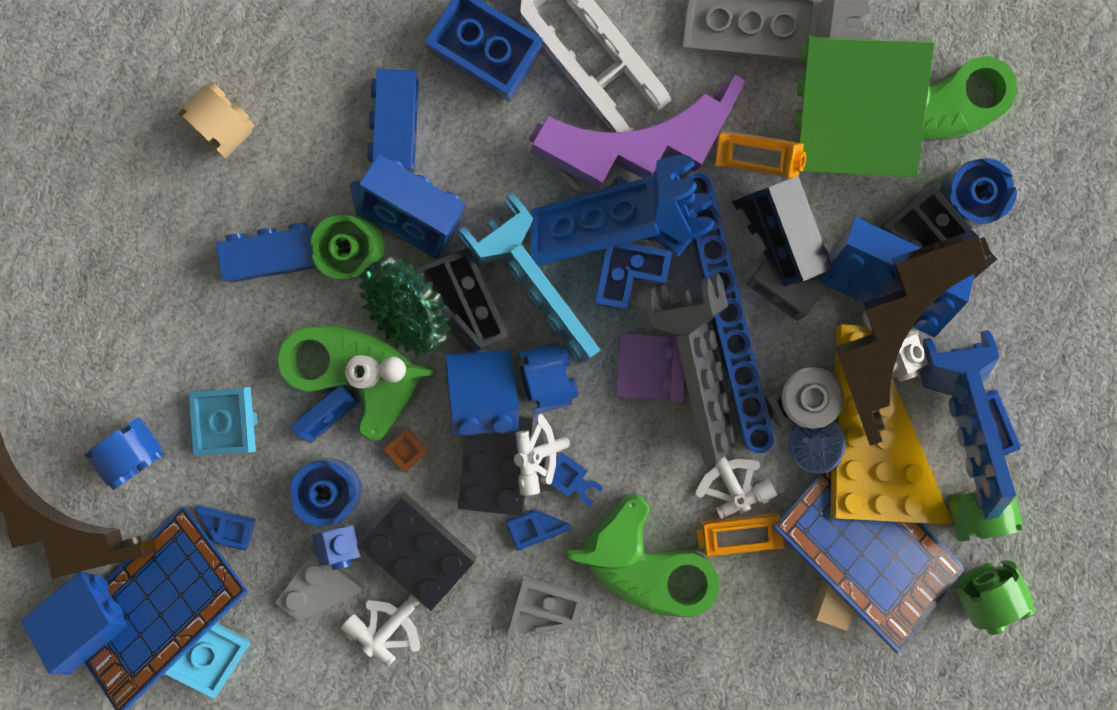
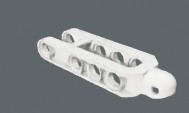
M521 0L520 14L522 15V23L528 30L543 39V49L612 133L634 131L633 128H629L617 112L616 104L604 90L607 85L623 72L655 110L659 111L671 101V97L662 83L594 0H566V2L615 61L614 64L596 78L592 75L590 77L576 61L575 53L572 50L569 52L555 35L553 26L550 25L548 27L538 14V7L547 0Z

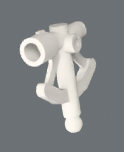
M535 414L533 417L535 426L530 439L529 431L527 430L515 433L518 454L514 456V462L520 467L521 473L519 474L518 481L520 495L523 496L534 495L540 492L537 473L542 476L541 482L543 484L552 483L556 467V453L568 448L570 445L567 437L554 439L552 428L542 414ZM539 432H541L544 444L534 447ZM545 457V465L543 468L539 465V463L541 462L542 458Z
M725 456L715 464L714 468L704 475L695 491L698 497L708 494L728 501L720 505V507H716L721 519L737 511L740 514L745 513L751 509L750 505L758 501L765 504L769 502V499L777 496L769 478L751 487L753 470L760 468V463L757 460L736 458L727 461ZM733 469H747L743 488H741L733 473ZM721 475L730 495L711 489L709 486L714 479Z
M411 594L408 600H405L397 608L388 602L369 600L366 603V608L371 610L370 626L367 628L366 624L354 614L344 623L341 629L348 635L347 637L351 641L354 639L363 644L362 650L368 656L372 657L374 655L388 668L396 658L386 648L410 647L413 652L420 649L417 629L408 617L415 609L414 607L420 604V601ZM378 611L391 615L376 632ZM400 625L407 632L408 640L386 641Z

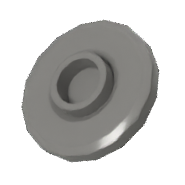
M808 367L799 369L789 376L783 385L781 401L783 410L791 421L801 427L815 429L825 427L837 418L842 410L844 395L841 384L833 374L825 369Z

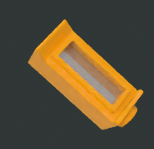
M736 132L719 133L715 166L792 178L798 176L799 172L803 171L806 163V152H803L804 143Z
M775 512L700 521L701 529L696 530L698 549H703L707 557L785 549L784 539L772 528L781 516Z

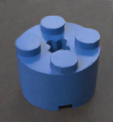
M991 158L975 159L956 167L947 174L940 187V192L970 227L986 225L1004 217L1012 209L1017 196V190L1011 178L1013 177L1011 171L1003 163ZM975 188L978 189L977 195L980 197L979 199L976 197Z
M554 342L517 352L518 359L524 358L525 365L519 366L528 401H535L537 407L531 408L534 415L572 405V398L578 397V391L574 379H568L565 366H569L570 362L565 346L558 348Z
M140 417L129 422L126 428L117 430L84 454V457L107 487L110 486L112 490H115L139 473L137 469L142 471L165 455L161 450L163 448Z
M335 458L320 459L304 466L294 476L290 485L291 505L296 515L310 525H333L343 520L356 508L360 500L362 485L357 473L344 461ZM328 486L331 489L329 491L331 496L324 498L321 495L324 491L323 487Z

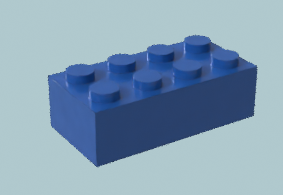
M855 216L829 252V259L833 269L821 273L819 282L861 303L902 290L892 258L920 249V247ZM974 275L955 284L940 295L922 313L913 326L917 330L935 338L968 303Z

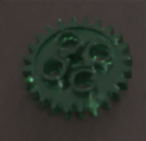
M391 256L387 259L382 257L364 269L365 273L360 275L363 281L359 283V287L364 291L360 294V297L367 301L363 307L371 311L372 315L369 316V319L378 322L376 329L378 331L384 330L387 340L392 337L397 348L403 344L407 353L413 350L416 355H419L421 352L427 355L443 344V341L448 338L446 333L450 330V327L446 324L450 317L442 313L447 306L438 302L437 299L441 294L431 290L433 286L432 281L425 283L422 271L416 274L414 273L413 264L410 263L405 267L402 259H398L395 262Z

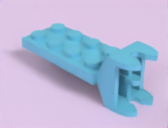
M511 192L506 195L507 200L504 203L513 218L500 227L494 220H491L487 224L492 233L480 242H477L465 227L458 230L460 232L458 237L465 248H470L478 265L502 261L508 263L509 266L506 270L516 283L520 281L528 290L525 295L535 309L541 307L547 315V318L544 320L550 330L555 335L560 333L567 342L564 346L568 354L574 360L579 358L583 363L598 353L600 348L522 246L533 217Z

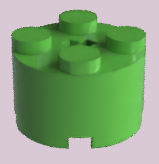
M340 214L328 217L318 224L311 237L313 261L323 274L332 279L352 280L369 276L379 267L386 249V242L379 228L369 219L357 215ZM346 241L351 243L349 246L351 249L350 253H346V251L348 250V247L345 244Z
M965 491L950 494L951 501L948 503L957 541H970L969 536L977 535L980 539L1013 534L1017 530H1024L1016 496L999 518L985 519L983 510L979 509L976 505L975 492Z
M1003 560L1001 561L1003 566L993 567L991 562L980 565L959 579L962 584L960 588L956 585L954 588L972 625L975 628L987 630L990 635L1003 632L1007 625L1019 619L1029 618L1036 611L1033 606L1034 599L1017 565L1012 561Z

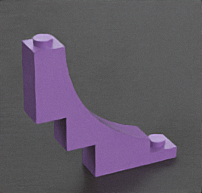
M734 75L728 84L721 83L713 98L704 94L679 115L658 125L636 131L617 133L596 132L580 129L548 116L544 125L537 123L529 138L533 142L530 153L597 190L602 185L613 163L643 179L653 174L656 161L660 160L662 155L667 157L687 155L695 163L690 169L695 172L706 158L746 81Z

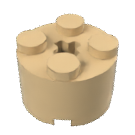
M211 81L208 85H204L177 113L186 123L189 122L192 125L191 127L209 146L226 159L253 133L252 129L255 125L237 104L230 107L232 104L225 97V93Z

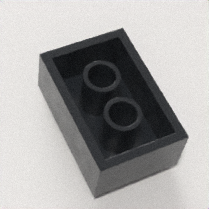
M519 415L518 431H529L530 439L533 429V417ZM518 431L465 435L458 509L523 516L525 496L520 495L518 481L521 471L520 467L514 462V456L518 454L515 434Z
M407 493L401 497L358 545L360 549L430 611L467 572L477 558L473 552Z

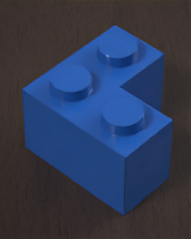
M633 243L606 248L594 305L626 311L628 309L633 280L665 285L672 251Z

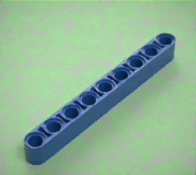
M694 172L686 179L700 182L704 186V194L709 195L713 202L705 210L699 212L708 213L715 223L708 233L692 240L701 278L709 277L711 280V274L716 273L725 276L727 280L725 288L727 302L735 312L731 322L723 321L718 314L712 319L740 438L747 449L755 453H765L774 444V433L713 183L706 174ZM699 212L694 213L692 218H696ZM706 243H714L718 246L720 254L717 259H709L705 256L704 246ZM733 335L738 336L742 341V348L736 354L731 353L727 348V341ZM741 366L746 367L750 373L749 380L743 385L738 384L734 376L735 371ZM753 398L757 403V410L754 414L747 416L742 410V405L746 399ZM756 429H761L765 434L764 442L759 446H753L750 442V435Z

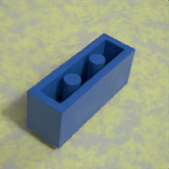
M377 69L376 78L371 79V98H375V111L370 110L369 128L374 130L373 143H368V162L373 164L379 154L386 158L396 159L405 169L415 173L419 76L416 71Z
M307 222L288 225L289 230L277 232L276 228H265L257 230V236L245 237L244 233L226 235V241L216 242L222 281L233 283L316 269L317 267L312 258L313 250L311 245V237L315 228L312 226L308 227Z

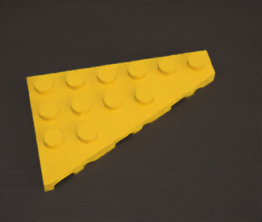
M837 325L835 346L871 335L873 332L867 326ZM835 348L834 376L841 384L844 395L842 410L835 420L844 430L846 448L840 464L831 471L830 518L951 525V516L893 378L890 387V406L879 409L885 426L884 430L879 431L883 442L870 446Z

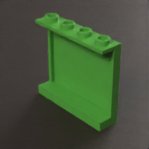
M809 34L808 43H801L800 63H806L805 76L798 77L797 96L803 97L802 109H796L794 129H800L799 143H804L803 152H806V163L803 171L918 177L934 42L931 39L917 38V41L829 38L814 37V34Z

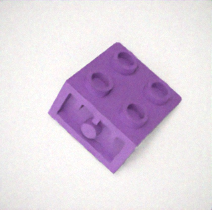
M621 334L616 395L623 398L683 402L685 375L676 336Z

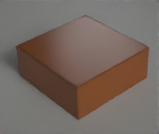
M409 427L383 449L404 473L429 452Z

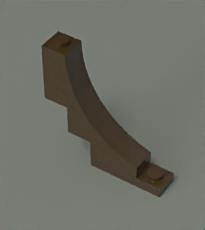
M969 231L892 258L902 290L864 302L863 305L873 334L835 346L870 446L883 442L879 431L884 430L885 426L879 409L890 406V387L893 369L906 336L922 313L940 295L971 275L989 268L986 258L991 257V252L985 237L979 238V235L975 232Z
M0 432V511H3L11 546L15 548L43 541L52 579L143 557L157 551L154 538L142 541L141 536L122 540L120 529L104 528L81 522L65 515L45 502L21 477L8 454Z

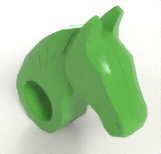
M992 56L973 58L942 83L934 87L929 86L922 140H946L972 134L1011 109L1018 90L1016 76L1006 62ZM969 76H981L992 85L994 101L990 108H980L969 100L966 93V82Z
M339 326L312 327L293 332L281 345L277 357L280 374L290 386L305 392L350 384L346 378L345 370L348 362L355 356H370L379 364L388 357H398L404 362L406 373L400 381L390 383L380 377L373 387L358 388L362 402V414L358 421L357 430L360 435L370 441L381 440L388 434L412 399L420 380L436 377L435 369L414 365L392 345L365 332ZM313 340L323 344L328 350L330 357L328 369L318 379H310L303 375L297 364V355L300 348ZM360 366L357 370V374L361 378L365 373L363 366Z
M636 493L626 494L616 504L609 514L594 528L583 547L566 549L565 555L567 559L587 565L598 579L619 597L637 607L658 615L677 617L698 616L712 607L719 593L718 574L704 555L690 548L659 552L644 551L642 529L643 524L648 518L650 506L641 495ZM683 565L695 566L703 573L704 581L701 590L697 595L689 599L674 597L668 592L667 587L670 574L676 568Z

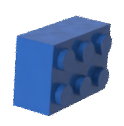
M451 0L425 41L429 53L508 102H511L543 50V39L481 0Z
M379 154L359 183L355 212L438 260L457 232L466 204L461 202L460 198L454 193L444 192L435 187L425 176L415 175L408 171L396 159L386 158Z

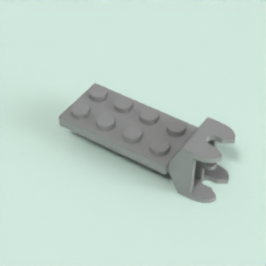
M689 0L683 50L800 62L801 43H808L809 34H814V37L867 39L861 33L865 29V25L859 18L869 14L871 7L864 0Z

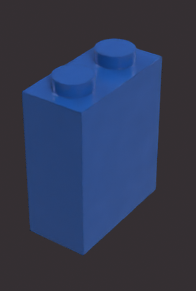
M510 350L446 354V384L452 435L518 431L519 404Z
M84 572L77 573L21 620L49 674L70 675L128 626L122 616L123 610L121 606L111 597L108 591L109 585L102 576Z

